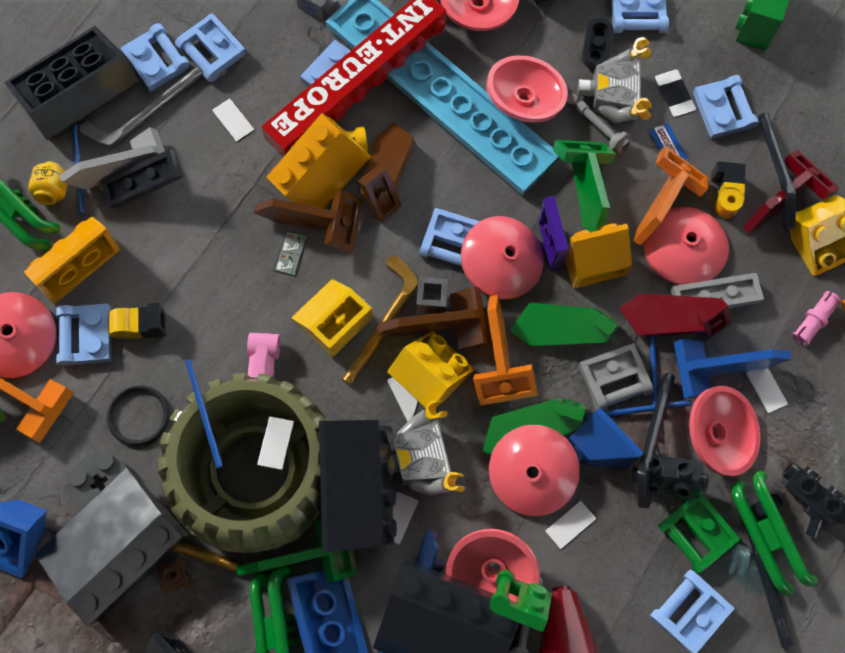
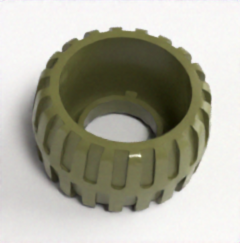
M247 373L233 374V380L224 382L219 377L208 382L210 388L201 393L221 459L230 445L245 436H265L269 417L294 421L286 451L289 470L285 483L275 495L267 500L245 503L233 499L222 487L219 468L216 467L194 391L185 398L188 402L187 406L181 412L176 409L169 419L171 428L168 433L163 432L159 445L162 450V457L158 458V473L162 479L161 487L173 513L180 523L201 541L213 547L231 552L255 553L271 551L300 538L321 517L319 421H327L325 415L297 387L287 381H277L271 375L259 373L258 377H250Z

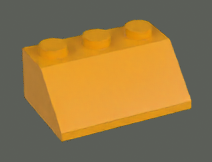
M321 113L266 178L292 202L326 209L333 201L334 193L342 190L371 156L334 120Z
M91 217L87 221L79 223L74 231L65 239L58 240L44 256L33 260L24 273L55 305L121 249L106 227L94 217Z

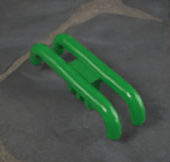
M0 179V222L25 246L35 250H48L51 246L49 240L32 237L14 219L15 217H23L34 228L45 233L59 232L60 224L41 219L35 214L37 208L33 204H29V200L22 196L18 189L11 190Z
M758 471L753 476V485L768 518L757 522L744 494L746 489L745 482L738 480L733 483L732 497L773 585L781 594L790 596L794 594L795 586L787 583L771 551L783 548L796 577L803 585L814 587L818 579L815 575L808 572L767 488V474L764 471Z
M287 566L278 567L272 573L270 571L259 572L251 581L250 601L257 653H270L269 650L275 649L276 653H289V647L298 646L297 639H288L289 634L296 633V627H287L286 624L294 621V614L284 615L280 583L282 579H286L291 575V570ZM265 583H268L271 616L265 617L262 587Z

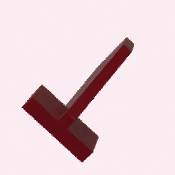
M800 151L790 153L784 159L787 168L797 176L792 181L796 197L809 187L822 200L833 196L839 189L829 177ZM781 190L766 201L742 228L750 233L760 228L784 208V192Z
M639 294L619 308L639 337L703 333L708 340L732 323L729 306L722 297L718 299L712 297Z

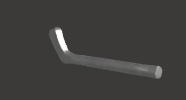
M195 67L122 126L110 133L99 130L89 121H84L80 125V132L85 138L99 145L113 148L133 130L202 77L203 73L198 67Z

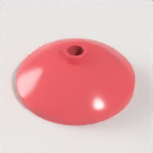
M440 0V3L446 9V15L457 25L474 31H488L506 24L515 14L519 0Z
M518 55L501 59L493 65L486 81L487 92L494 105L509 117L519 121L535 123L550 120L562 111L567 101V86L559 72L548 63L530 56Z
M675 207L669 209L662 223L644 241V252L652 270L663 280L678 286L713 280L722 271L727 262L729 242L723 227L710 214L693 207ZM686 237H693L695 242H689Z
M494 216L480 221L467 233L461 248V263L467 279L474 287L480 288V292L488 297L498 295L499 300L516 299L529 292L541 277L544 264L541 245L535 234L525 224L516 219ZM505 249L512 251V257L506 254Z
M18 292L1 293L0 378L13 379L24 377L39 370L51 357L57 342L55 320L48 308L36 298ZM5 327H13V332L10 335H3Z
M716 386L702 392L692 407L689 421L690 438L696 454L709 470L718 475L737 476L745 473L756 461L761 442L760 426L752 405L743 394L728 386Z
M526 425L510 431L497 443L489 462V477L497 497L511 510L528 516H542L557 511L571 499L579 482L580 465L574 447L561 433L547 426ZM531 466L536 467L539 471L538 476L530 477L527 469Z
M498 529L478 530L463 537L452 549L446 565V575L492 593H496V578L502 570L512 571L517 580L527 584H539L540 581L539 565L530 547L514 534ZM497 563L500 565V568L493 569L490 564ZM509 593L510 600L516 602L517 596Z

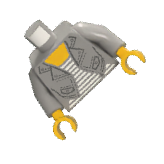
M639 38L633 45L634 50L630 48L597 65L593 80H578L577 95L593 96V111L600 113L614 123L636 120L637 116L642 120H648L651 114L647 108H652V105L647 98H641L640 60H637V57L648 59L651 56L652 51L649 48L643 49L650 42L646 38Z
M441 400L430 401L426 409L413 416L397 432L396 438L393 440L395 454L391 455V457H393L395 462L394 473L400 471L403 485H408L411 490L428 496L446 493L450 490L456 492H463L465 490L464 486H455L456 479L464 477V475L451 472L439 423L434 421V419L447 416V411H441L438 414L436 412L437 405L443 402Z

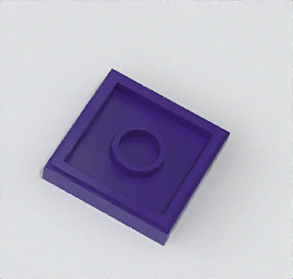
M555 196L543 200L538 225L549 267L553 272L562 270L569 248Z

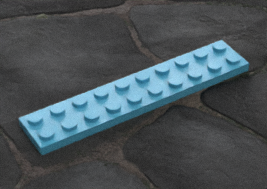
M349 0L326 20V27L351 49H354L392 17L394 13L378 0ZM426 42L422 50L412 53L401 68L394 69L386 77V79L522 196L560 159L553 151L552 146L522 121L509 117L499 110L483 88L428 42Z

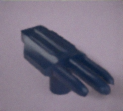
M426 529L416 563L441 572L444 569L445 562L443 559L437 558L440 550L437 532Z

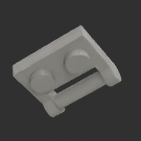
M634 343L579 363V368L590 391L596 410L601 408L605 411L610 405L641 394L647 396L654 392L650 378ZM636 376L637 384L603 395L602 387Z

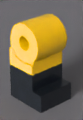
M717 161L711 171V181L719 182L718 198L714 203V211L720 218L730 219L734 217L743 205L746 164Z
M160 303L147 304L148 307L113 309L109 312V336L131 339L166 336L165 311Z

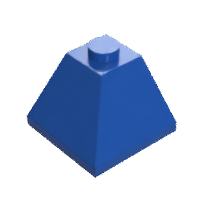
M601 408L596 410L568 439L577 453L579 463L582 461L586 466L629 468L643 454L640 448Z
M21 500L0 502V570L20 578L26 575L44 535L47 510Z

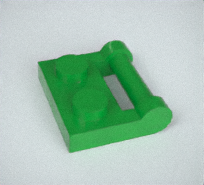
M702 493L700 499L693 498L686 501L657 525L662 533L666 532L692 563L691 568L697 575L741 540ZM681 519L709 553L702 557L675 525L678 520Z
M510 570L500 571L496 578V593L492 595L490 600V609L498 615L543 632L548 621L552 593L539 584H527L517 580L514 573ZM509 593L517 596L516 603L510 602Z

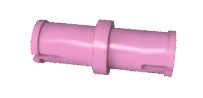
M826 291L816 306L807 311L805 314L806 319L796 332L792 334L793 339L799 344L803 342V346H808L820 328H825L829 323L828 318L842 302L840 297L835 293L831 294L830 291Z

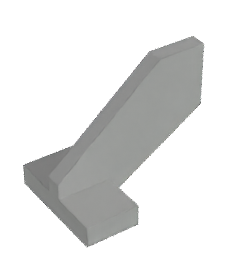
M149 127L130 141L133 150L78 162L60 175L62 183L83 189L101 185L100 181L165 152L158 131Z

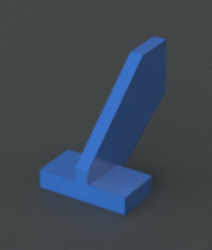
M681 339L674 342L684 399H697L702 392L712 388L709 375L766 369L791 360L790 351L775 349L706 358L703 341Z

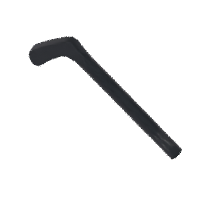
M762 113L758 119L781 189L784 192L783 228L785 230L795 229L796 192L768 113Z
M671 373L663 375L643 454L641 455V462L637 471L639 508L649 509L651 505L649 472L675 376Z
M771 494L777 509L782 507V498L777 494ZM760 500L750 506L758 522L759 517L765 514ZM744 524L781 647L794 646L778 591L773 585Z

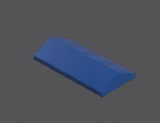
M322 570L286 580L305 653H368L348 578L327 583L325 571Z

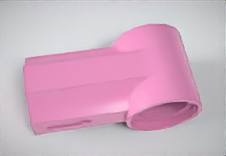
M249 333L247 356L249 358L248 375L250 377H258L259 373L274 377L275 362L279 359L280 354L279 334Z

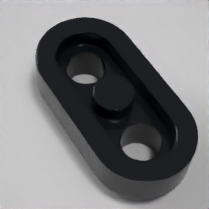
M595 18L587 26L582 51V62L587 68L595 70L597 65L607 61L610 56L614 28L612 23L605 18ZM599 33L602 35V37L596 36L595 34ZM592 56H596V57H598L599 59H598V60H595V59H593V58H591V57H592Z

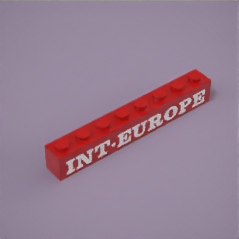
M410 0L263 124L261 128L265 140L284 157L321 113L332 120H340L349 107L354 103L361 102L370 89L381 85L391 71L401 68L412 53L422 50L426 42L433 35L437 36L446 27V9L436 0Z

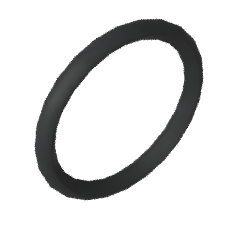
M144 385L128 387L119 392L113 398L107 411V424L111 434L121 443L130 446H143L155 441L163 434L169 421V407L164 396L158 390ZM136 391L148 392L154 395L160 401L163 408V420L160 427L153 435L142 440H131L123 437L116 430L113 422V413L118 402L124 396Z

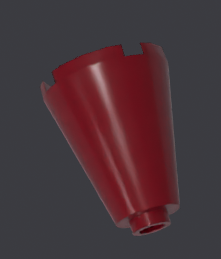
M569 586L552 588V592H550L552 596L548 621L544 631L541 633L539 653H598L577 592L572 591Z

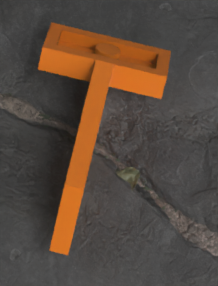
M666 145L658 153L656 165L670 176L636 229L634 241L640 246L662 223L683 185L699 197L708 189L709 177Z
M498 295L489 296L487 312L497 371L474 375L473 381L479 404L481 406L538 396L532 364L514 368L510 366L504 317Z
M0 378V391L30 408L16 430L41 443L74 392L50 379L40 395L35 399Z

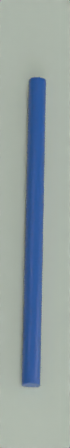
M73 123L74 163L77 164L80 162L77 124ZM76 187L78 214L84 215L82 188Z
M655 336L649 337L651 381L654 390L652 400L653 405H655L658 397Z
M189 359L185 361L216 467L221 468L223 464L192 361Z
M692 401L668 403L667 409L692 406ZM655 405L604 412L609 417L654 411ZM593 413L585 414L586 420H587Z

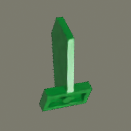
M555 140L553 151L564 162H572L582 226L590 232L598 231L605 226L610 209L598 163L613 164L616 153L604 142Z
M529 303L509 331L529 346L606 343L612 335H615L621 325L598 308Z
M558 397L557 399L493 416L482 452L492 455L495 446L502 437L510 431L526 425L547 426L562 435L579 429L586 405Z
M322 519L314 523L319 543L318 547L236 566L238 575L322 557L327 583L358 575L353 550L322 552Z

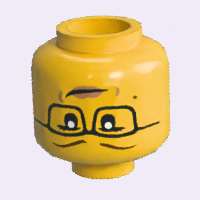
M49 161L38 164L32 169L28 191L34 200L40 204L54 205L65 198L68 184L61 181L60 175L65 170L58 163Z

